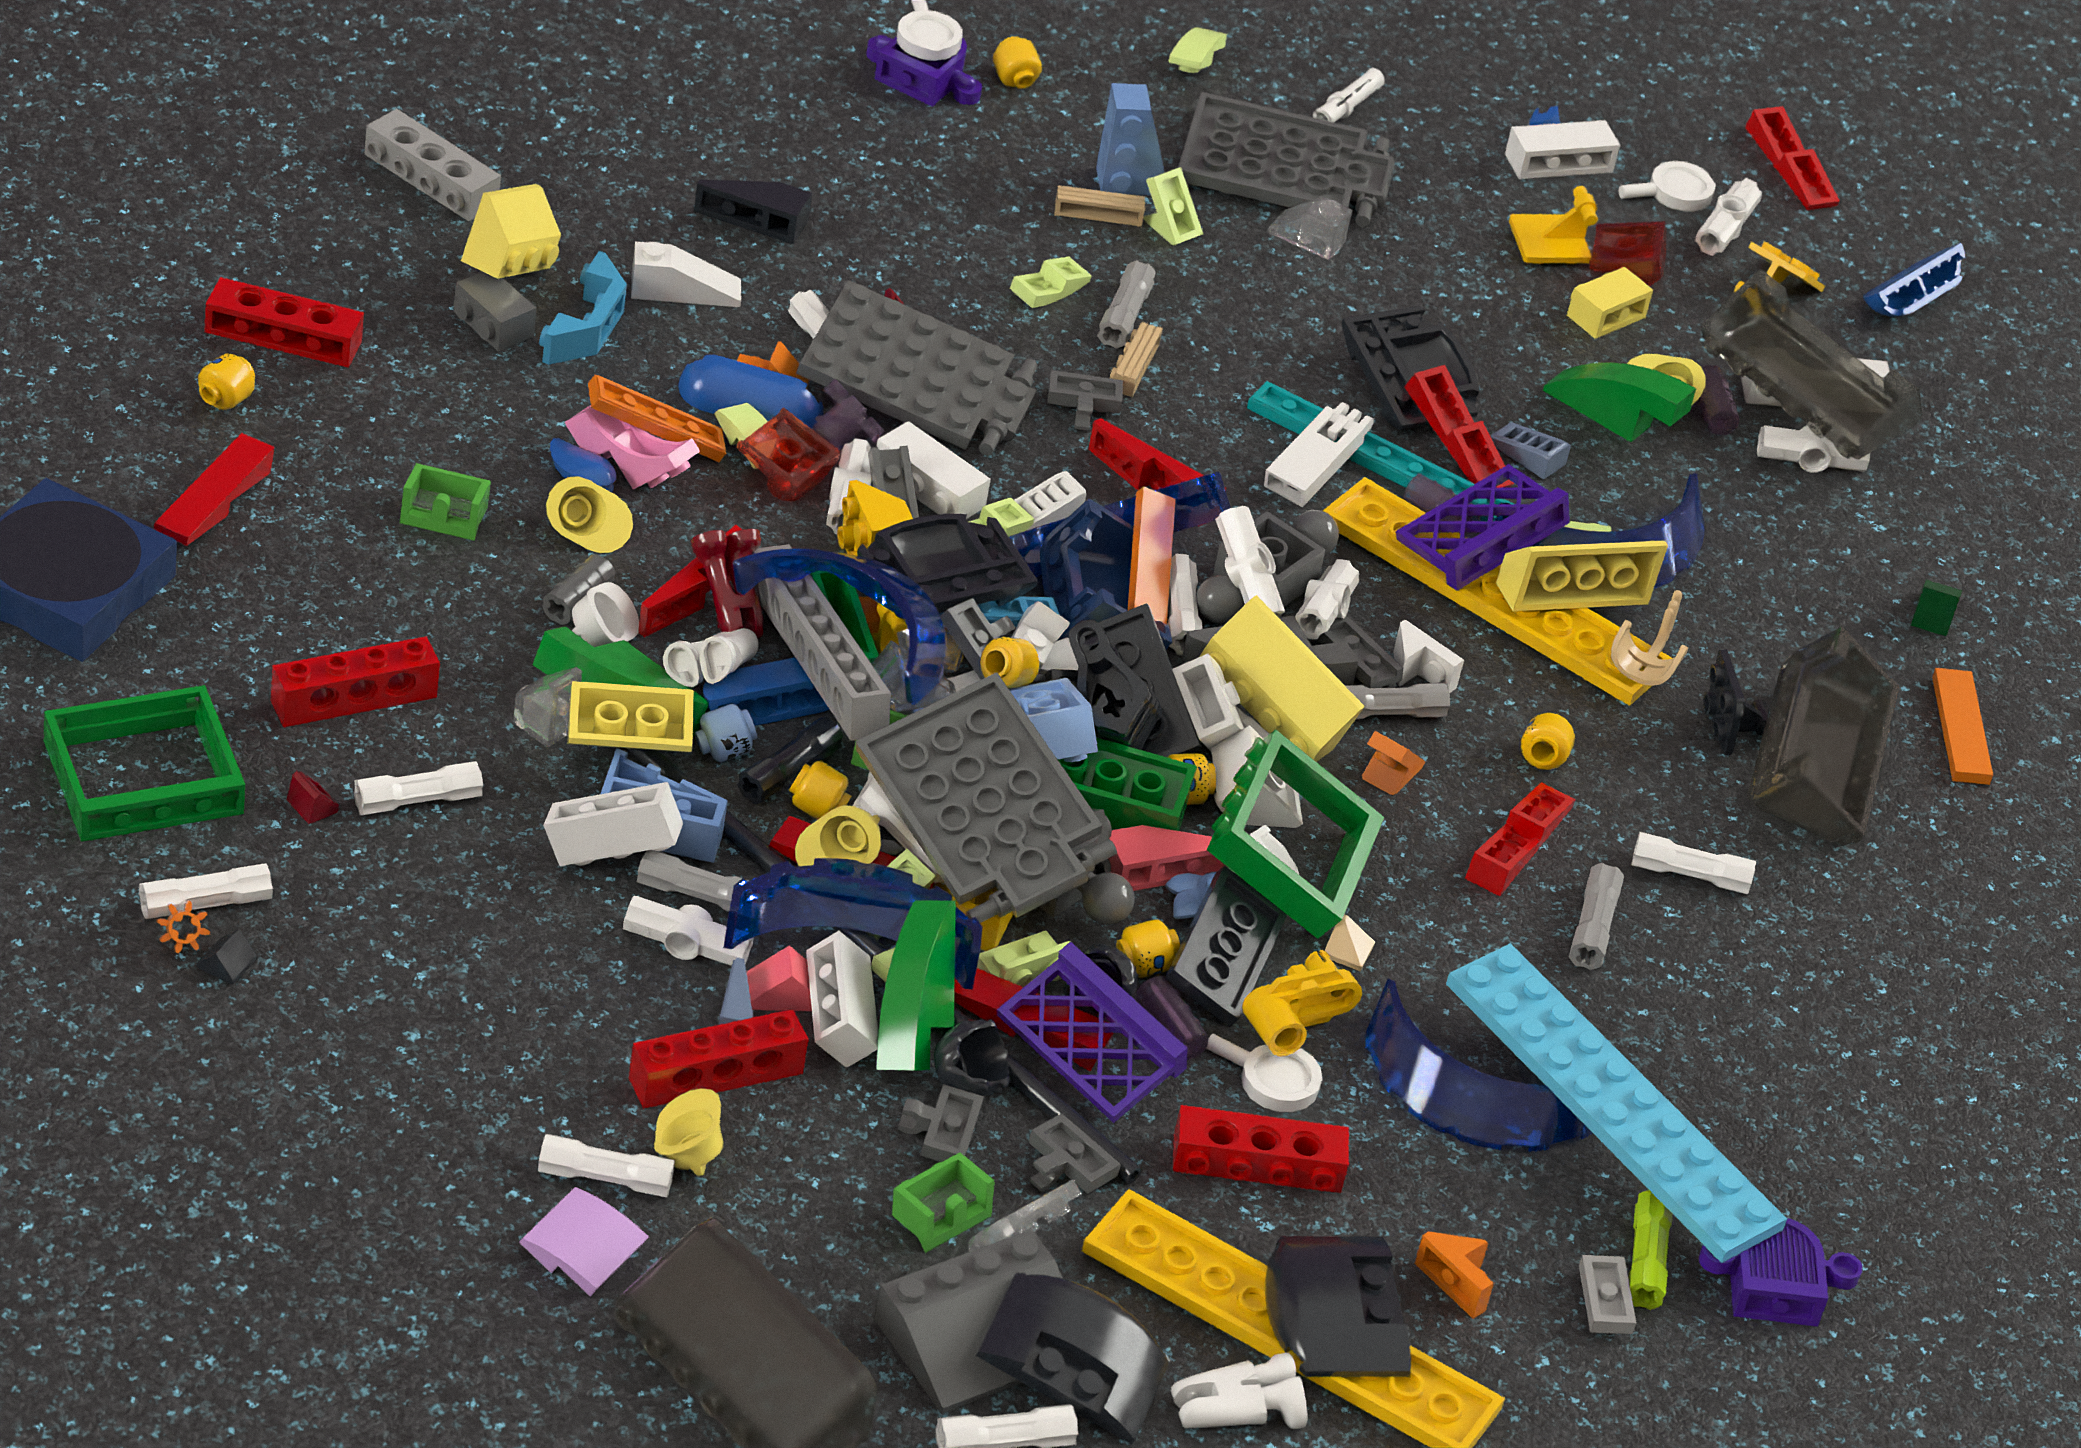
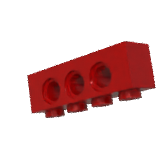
M222 277L219 278L206 302L205 333L349 368L362 343L364 312Z
M427 636L276 664L272 665L271 703L282 726L289 727L437 698L440 661Z
M790 1009L635 1042L632 1048L629 1080L644 1109L670 1103L677 1096L692 1090L708 1089L718 1093L803 1074L809 1039L794 1010Z
M1180 1105L1174 1131L1172 1171L1335 1193L1342 1192L1349 1166V1127Z

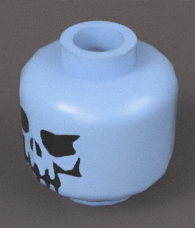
M729 704L703 714L700 719L701 730L695 732V737L702 754L710 752L712 757L720 763L747 754L752 749V741L757 739V733L748 710H740L734 704Z

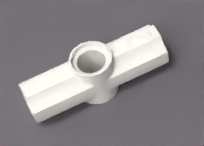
M1747 178L1743 181L1735 182L1727 194H1723L1718 198L1715 210L1696 236L1695 241L1701 247V252L1713 256L1717 252H1723L1731 240L1739 237L1743 223L1760 202L1762 192L1758 189L1756 182Z
M1764 425L1760 429L1757 445V457L1798 462L1801 468L1808 472H1820L1827 467L1863 472L1867 470L1871 451L1870 440L1829 435L1827 430L1819 425H1808L1800 430Z
M854 439L851 443L844 444L839 467H835L829 497L831 502L826 525L833 529L834 534H837L839 526H843L842 499L847 497L849 481L858 480L870 486L872 484L868 452L871 447L866 440Z
M1240 506L1223 511L1216 518V522L1228 557L1225 559V568L1230 580L1240 589L1245 604L1257 595L1280 618L1285 610L1272 576L1275 573L1276 565L1268 547L1260 541L1249 507Z
M1337 559L1332 566L1327 567L1319 580L1311 579L1308 582L1304 604L1295 616L1306 638L1318 639L1322 633L1328 631L1336 617H1346L1350 604V595L1359 583V571L1351 565L1350 561Z
M638 896L632 898L623 925L624 930L663 942L667 951L678 959L690 960L699 954L731 966L736 957L743 958L746 964L754 935L713 922L711 915L697 905H684L680 910Z

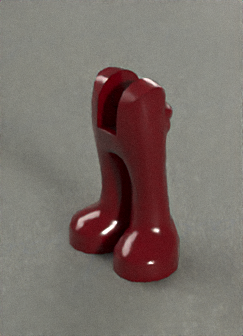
M743 529L726 536V532L723 530H713L694 536L690 540L694 554L703 564L710 583L717 614V627L721 632H732L745 628L753 631L757 639L761 638L764 630L763 615L749 569V556L761 545L760 531L758 529ZM726 565H727V568H728V571H729V574H730V577H731V581H732V585H733V588H734V592H733V590H732V588H731V586H730L729 580H728Z

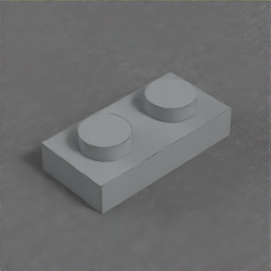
M1582 1255L1579 1271L1590 1332L1633 1334L1636 1318L1625 1258Z

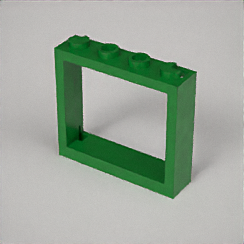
M205 685L44 711V743L81 842L244 814L245 782ZM195 725L216 775L215 778L86 799L66 746Z
M1275 729L1264 739L1256 738L1252 747L1245 752L1244 756L1247 757V761L1235 774L1233 781L1236 785L1222 802V807L1225 810L1211 827L1215 832L1207 851L1318 939L1342 921L1384 816ZM1269 771L1273 772L1346 831L1321 892L1244 831Z

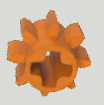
M188 900L184 905V910L178 911L174 905L169 903L168 910L171 915L167 920L159 918L156 921L160 925L166 926L167 933L159 938L160 942H167L171 938L175 940L174 950L176 953H180L183 944L190 943L192 948L198 950L199 945L195 939H197L199 934L210 935V931L201 928L200 921L208 914L205 911L199 912L196 915L191 913L192 902ZM183 915H189L188 922L195 925L193 933L186 932L183 938H178V931L172 928V924L174 921H181Z

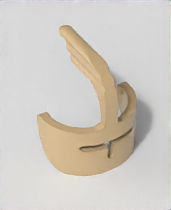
M1674 591L1668 608L1664 613L1658 635L1648 653L1642 652L1634 644L1630 636V627L1632 625L1630 621L1625 620L1620 627L1611 647V658L1616 668L1629 679L1644 685L1662 684L1672 676L1687 654L1688 647L1681 645L1675 658L1668 660L1657 658L1673 629L1682 599L1681 591ZM1642 665L1646 667L1644 671H1640Z

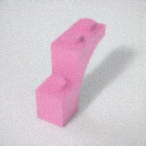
M591 405L564 422L580 448L598 455L602 454L605 459L613 456L632 489L645 483L652 488L669 477H675L691 466L688 459L700 452L693 439L681 442L666 441L650 435L640 428L592 409Z

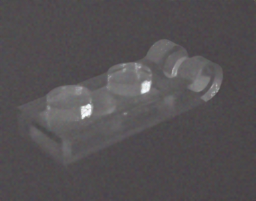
M1071 1180L974 1235L968 1243L969 1252L1011 1237L1012 1234L1017 1235L1030 1229L1035 1232L1040 1229L1036 1223L1037 1220L1045 1217L1048 1223H1051L1070 1212L1071 1209L1067 1203L1082 1195L1075 1181Z

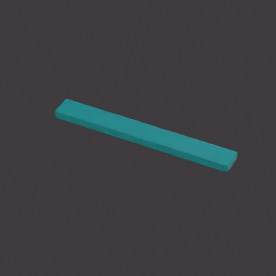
M1268 381L1249 398L1247 409L1299 435L1324 410ZM1369 431L1364 435L1363 444L1348 458L1439 505L1474 485ZM1337 436V439L1334 442L1337 443L1340 437ZM1475 499L1469 504H1490V499ZM1505 499L1495 500V504H1513ZM1467 516V519L1471 521H1488V516ZM1494 516V521H1502L1509 516Z

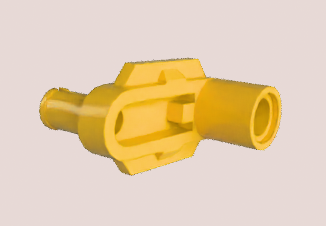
M1320 950V956L1317 951L1311 953L1306 958L1305 966L1303 964L1291 966L1287 971V976L1278 977L1271 984L1254 989L1244 999L1242 1005L1243 1013L1273 1055L1280 1057L1293 1054L1301 1048L1306 1040L1307 1030L1305 1027L1328 1022L1333 1016L1350 1011L1359 1003L1362 997V988L1350 971L1345 969L1338 970L1328 953L1324 950Z

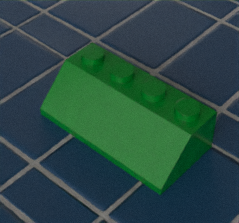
M1096 738L1098 752L1088 753L1086 759L1076 762H1065L1063 759H1058L1090 808L1104 809L1105 816L1109 819L1111 830L1145 825L1179 831L1196 774V765Z

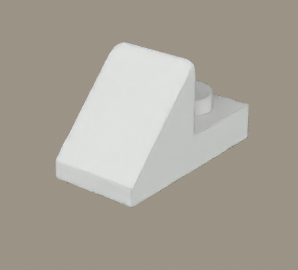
M1037 601L1026 609L1011 637L1025 639L1035 647L1039 656V671L1044 665L1053 645L1070 623L1049 607Z
M1407 620L1402 621L1393 650L1394 660L1404 668L1402 681L1397 682L1398 686H1402L1416 675H1419L1429 683H1446L1449 693L1455 690L1464 659Z

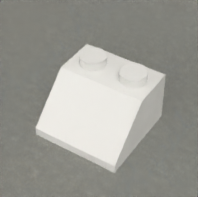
M1250 725L1211 747L1212 760L1216 771L1217 793L1214 794V798L1222 812L1225 810L1222 807L1223 800L1236 785L1233 778L1247 761V757L1244 756L1245 752L1252 747L1256 738L1260 737L1263 739ZM1269 771L1246 825L1299 827L1303 824L1299 793L1273 772Z

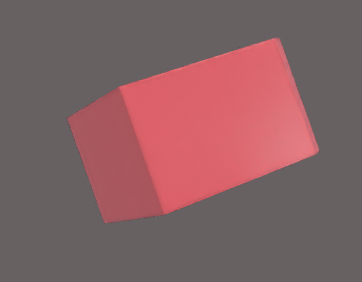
M791 946L784 948L747 971L752 1010L786 1011L793 1009L794 1011H812L807 959Z

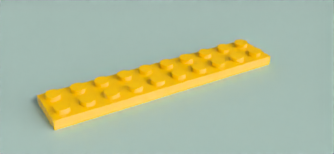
M1364 477L1323 510L1336 521L1339 534L1364 547L1366 550L1438 591L1630 706L1652 686L1633 681L1616 668L1611 658V647L1620 627L1588 608L1512 611L1496 584L1501 565L1457 591L1447 585L1446 573L1396 539V531L1424 515L1425 512L1368 478ZM1419 532L1414 536L1416 538H1433L1434 532ZM1439 532V538H1460V533ZM1437 549V552L1445 557V554L1454 549ZM1630 633L1634 644L1642 652L1648 653L1651 645ZM1660 652L1657 657L1662 660L1672 659V657L1663 652ZM1642 665L1640 671H1644L1646 667Z
M1130 1189L1125 1192L1085 1238L1082 1247L1083 1253L1270 1358L1275 1354L1285 1353L1274 1334L1266 1309L1265 1278L1267 1265ZM1411 1345L1410 1377H1306L1430 1448H1473L1501 1411L1505 1400L1501 1395ZM1292 1350L1288 1353L1294 1359L1296 1372L1304 1376L1299 1371L1300 1364L1304 1362Z

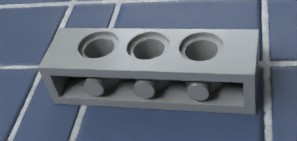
M398 109L366 125L365 155L467 221L475 218L483 193L500 190V174Z

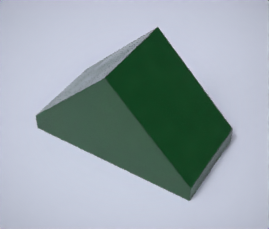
M1925 580L1919 593L1911 626L1947 637L1962 590Z

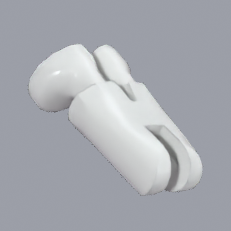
M743 628L732 632H720L705 640L694 643L677 641L666 648L663 655V665L667 674L684 686L694 687L701 683L703 678L708 683L714 684L723 680L729 673L734 672L740 665L751 660L756 655L758 639L753 631Z
M1288 1352L1275 1354L1265 1364L1253 1366L1250 1361H1245L1196 1374L1174 1383L1171 1387L1174 1402L1180 1407L1179 1416L1184 1428L1265 1424L1267 1409L1279 1410L1284 1422L1292 1429L1304 1428L1307 1424V1406L1301 1378L1296 1377L1295 1362Z

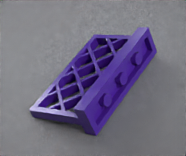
M1508 464L1396 531V539L1446 573L1447 585L1457 591L1501 565L1505 553L1531 547L1569 524V496L1567 492L1559 487L1550 492ZM1508 479L1518 485V488H1497L1498 485ZM1475 499H1490V504L1469 503ZM1496 499H1517L1516 504H1495ZM1522 499H1537L1531 504H1522ZM1446 516H1462L1461 521H1440ZM1467 516H1488V521H1467ZM1494 516H1509L1502 521H1494ZM1419 532H1434L1433 538H1416L1414 535ZM1439 532L1460 533V538H1439ZM1466 533H1481L1474 538H1465ZM1437 549H1454L1445 554V557L1437 552Z
M1071 941L1058 951V960L997 1009V1016L1113 1123L1170 1075L1176 1078L1187 1069V1047ZM1059 976L1070 986V996L1045 995V986ZM1022 1005H1040L1039 1021H1021L1013 1012ZM1045 1006H1070L1069 1022L1044 1021ZM1074 1006H1092L1099 1012V1022H1074ZM1104 1018L1110 1023H1104ZM1033 1031H1039V1037ZM1044 1032H1069L1068 1048H1050L1043 1041ZM1073 1033H1099L1098 1049L1073 1048ZM1103 1033H1122L1128 1039V1049H1103ZM1062 1058H1068V1064ZM1073 1058L1098 1059L1097 1075H1079L1072 1068ZM1103 1059H1128L1127 1076L1102 1075ZM1132 1060H1151L1159 1069L1151 1076H1132ZM1091 1085H1097V1090H1095ZM1102 1085L1127 1086V1096L1113 1106L1102 1096Z

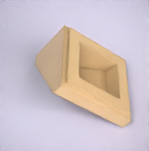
M1344 914L1342 921L1335 925L1325 951L1332 961L1361 972L1374 947L1375 941L1349 916Z

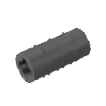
M591 555L583 563H579L572 573L565 575L564 580L554 585L553 590L543 598L542 607L549 619L560 625L570 622L573 619V607L587 595L589 589L602 583L614 582L615 570L612 564L600 555Z

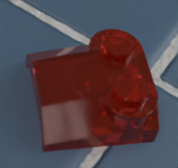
M1665 221L1596 224L1592 260L1589 261L1590 270L1611 273L1626 267L1648 286L1655 284L1662 278L1666 259Z
M784 407L775 417L737 444V448L749 461L768 477L767 487L771 494L783 501H796L819 484L837 463L841 454L840 450Z

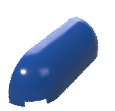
M1962 243L1948 247L1913 264L1862 296L1870 308L1885 316L1898 317L1916 311L1960 283L1963 278L1960 275L1961 260L1965 259Z
M705 355L703 359L687 364L679 379L678 389L681 397L694 408L714 414L719 409L748 403L779 433L795 434L806 432L817 426L824 415L822 402H817L815 397L806 389L807 384L802 380L722 356Z
M796 657L739 668L729 673L723 680L714 684L706 681L703 686V696L709 702L707 707L709 711L734 704L740 710H748L754 726L829 710V707Z

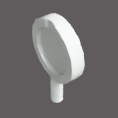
M911 0L915 12L903 16L898 23L897 42L901 49L912 56L926 60H942L956 55L961 48L962 28L958 22L945 14L929 11L926 0Z
M1670 161L1662 163L1654 169L1650 183L1621 185L1619 187V196L1621 199L1654 196L1660 203L1669 208L1680 211H1697L1711 204L1716 185L1709 176V173L1704 169L1686 162Z
M1215 1034L1209 1037L1205 1048L1243 1067L1241 1074L1243 1088L1248 1096L1260 1106L1277 1112H1295L1307 1108L1316 1100L1322 1082L1321 1067L1314 1057L1300 1048L1293 1054L1279 1057L1273 1055L1266 1044L1258 1046L1252 1052H1249Z

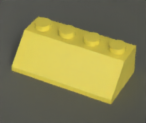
M1666 541L1526 547L1505 553L1496 584L1512 611L1649 604L1668 544Z
M1257 595L1251 598L1211 638L1199 656L1209 654L1220 665L1226 683L1231 681L1235 686L1240 698V704L1257 720L1264 730L1270 734L1276 729L1316 762L1336 747L1365 707Z

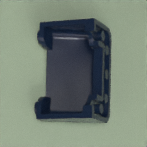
M1090 498L1046 537L1040 549L1045 597H1052L1054 599L1059 615L1070 623L1057 641L1069 638L1070 629L1081 620H1095L1098 623L1128 611L1134 526ZM1155 621L1167 650L1172 644L1171 630L1167 624Z

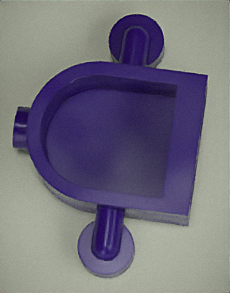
M879 35L869 39L866 56L872 62L877 63L875 80L932 107L949 92H953L954 99L961 104L973 105L980 101L981 83L963 72L967 44L963 37L961 48L956 55L942 60L920 59L908 54L901 49L897 42V36L892 39L885 35Z
M1787 1218L1782 1231L1723 1263L1704 1245H1702L1699 1254V1263L1706 1271L1713 1274L1730 1275L1733 1316L1817 1327L1828 1301L1827 1286L1842 1290L1852 1289L1858 1284L1863 1270L1860 1260L1849 1253H1835L1829 1260H1825L1823 1247L1817 1236L1805 1225L1790 1218Z

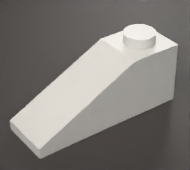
M635 242L631 275V299L729 307L741 306L740 278L674 245L660 244L658 242Z

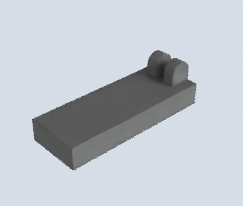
M908 446L887 450H879L878 447L871 448L868 452L873 487L904 500L913 519L918 518L919 513Z
M1347 615L1345 618H1336L1328 631L1322 633L1316 639L1321 645L1347 641L1358 660L1355 677L1370 689L1395 688V683L1402 681L1404 668Z

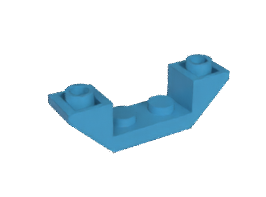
M598 251L591 264L586 263L580 276V284L584 285L583 300L595 304L593 312H587L583 320L558 313L551 325L544 326L539 340V345L544 347L543 363L554 364L597 355L623 315L627 284L606 253Z

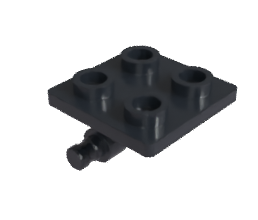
M1719 650L1716 663L1710 667L1711 685L1709 692H1705L1703 697L1704 712L1706 715H1710L1713 722L1712 732L1714 740L1720 742L1724 755L1733 754L1738 732L1755 731L1758 735L1762 736L1765 745H1775L1778 742V736L1775 733L1778 724L1773 711L1767 709L1766 702L1763 699H1757L1751 705L1745 702L1728 650Z

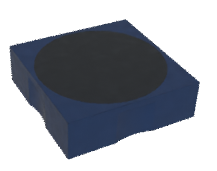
M45 477L0 517V621L19 627L36 640L83 662L117 630L120 623L130 613L144 606L176 576L177 540Z

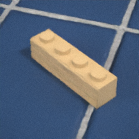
M1058 185L1055 200V216L1142 227L1145 197Z
M1142 322L1137 330L1133 329L1130 342H1126L1123 355L1120 354L1118 358L1117 368L1113 367L1110 374L1111 379L1123 380L1124 395L1133 397L1159 347L1163 328Z

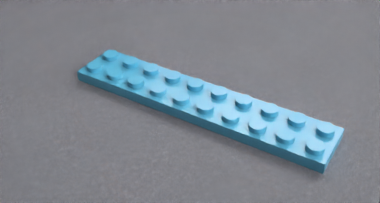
M1511 943L1449 973L1446 985L1721 1263L1784 1229L1787 1218Z

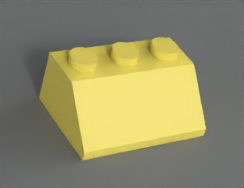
M537 184L483 193L461 261L497 279L549 269L558 257L559 247L557 245L561 233L543 188Z
M572 681L567 744L690 753L692 752L694 690Z

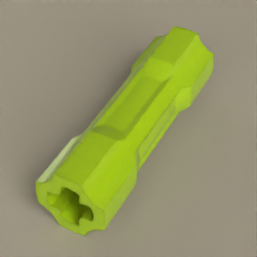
M1650 1190L1639 1193L1638 1202L1635 1204L1632 1267L1628 1276L1633 1306L1644 1307L1649 1310L1662 1306L1663 1297L1666 1295L1668 1274L1666 1269L1669 1229L1672 1225L1673 1213Z

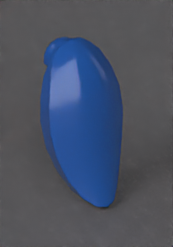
M553 438L550 442L551 456L555 468L562 477L579 476L594 482L611 493L613 492L616 472L607 459L562 439Z

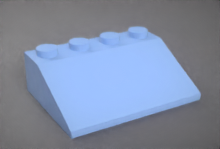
M1067 678L1009 689L1057 760L1063 759L1065 762H1076L1086 759L1088 753L1098 752L1091 705ZM929 705L912 708L913 713L917 712Z

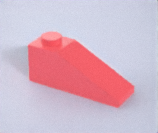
M1141 825L1112 830L1111 837L1109 838L1117 850L1116 855L1108 858L1111 864L1110 873L1123 876L1131 884L1133 891L1164 886L1172 877L1178 874L1192 873L1203 876L1210 872H1217L1225 865L1207 851L1212 836Z

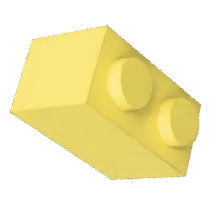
M1623 267L1575 287L1570 297L1571 301L1567 316L1596 339L1646 318L1653 289L1626 267Z

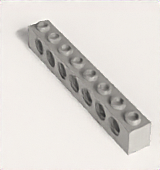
M787 544L757 548L752 553L751 578L759 602L850 741L859 740L888 726L890 721V691L791 546Z

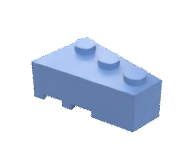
M1111 83L1096 165L1100 191L1151 195L1146 179L1165 173L1146 85Z
M616 748L600 794L668 782L682 818L683 826L676 844L662 852L714 863L723 836L728 800L684 779L680 784L660 775L661 768L653 764H649L645 768L627 759V752Z

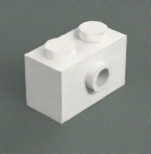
M1205 654L1172 669L1198 738L1210 751L1211 747L1244 729L1235 705L1241 703L1236 688L1231 681L1226 683L1220 665L1209 654Z

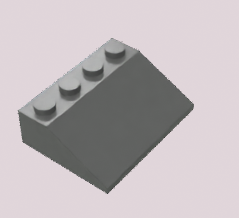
M1032 1229L880 1285L874 1320L941 1414L1023 1383L978 1358L976 1354L1015 1273H1026V1275L1044 1274L1063 1278L1055 1259Z

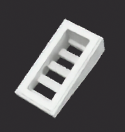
M1064 471L1016 498L1014 501L1034 518L1033 525L1022 535L1065 520L1085 502L1086 490L1067 471Z

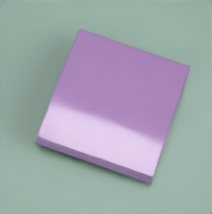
M575 1187L519 1243L550 1273L559 1266L578 1286L591 1296L649 1236L606 1202Z

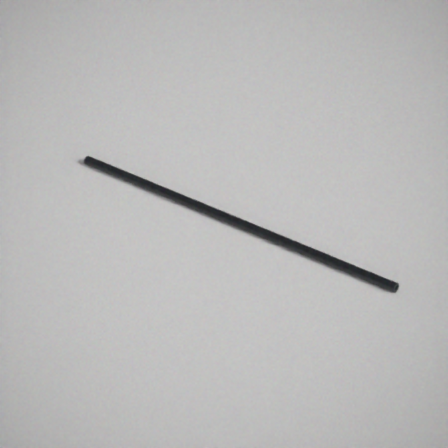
M625 748L646 767L649 764H653L661 768L660 775L679 784L684 779L699 786L658 750ZM726 809L723 834L836 932L840 931L866 952L870 956L871 962L874 956L889 950ZM954 1006V1027L964 1019L970 1020ZM1009 1053L1007 1054L1006 1060L1009 1061L1010 1065L1008 1069L1010 1071L1011 1084L1051 1118L1061 1113L1109 1153L1121 1164L1118 1176L1124 1182L1131 1184L1137 1180L1142 1172V1168L1013 1056Z

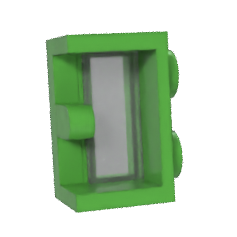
M416 463L403 488L400 523L475 541L479 524L488 508L491 481Z
M959 1152L895 1187L892 1216L918 1237L925 1253L992 1216L994 1180Z

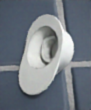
M611 582L602 583L589 589L587 595L578 601L572 609V618L575 625L572 631L593 647L621 640L629 641L638 634L639 618L633 602L618 585Z

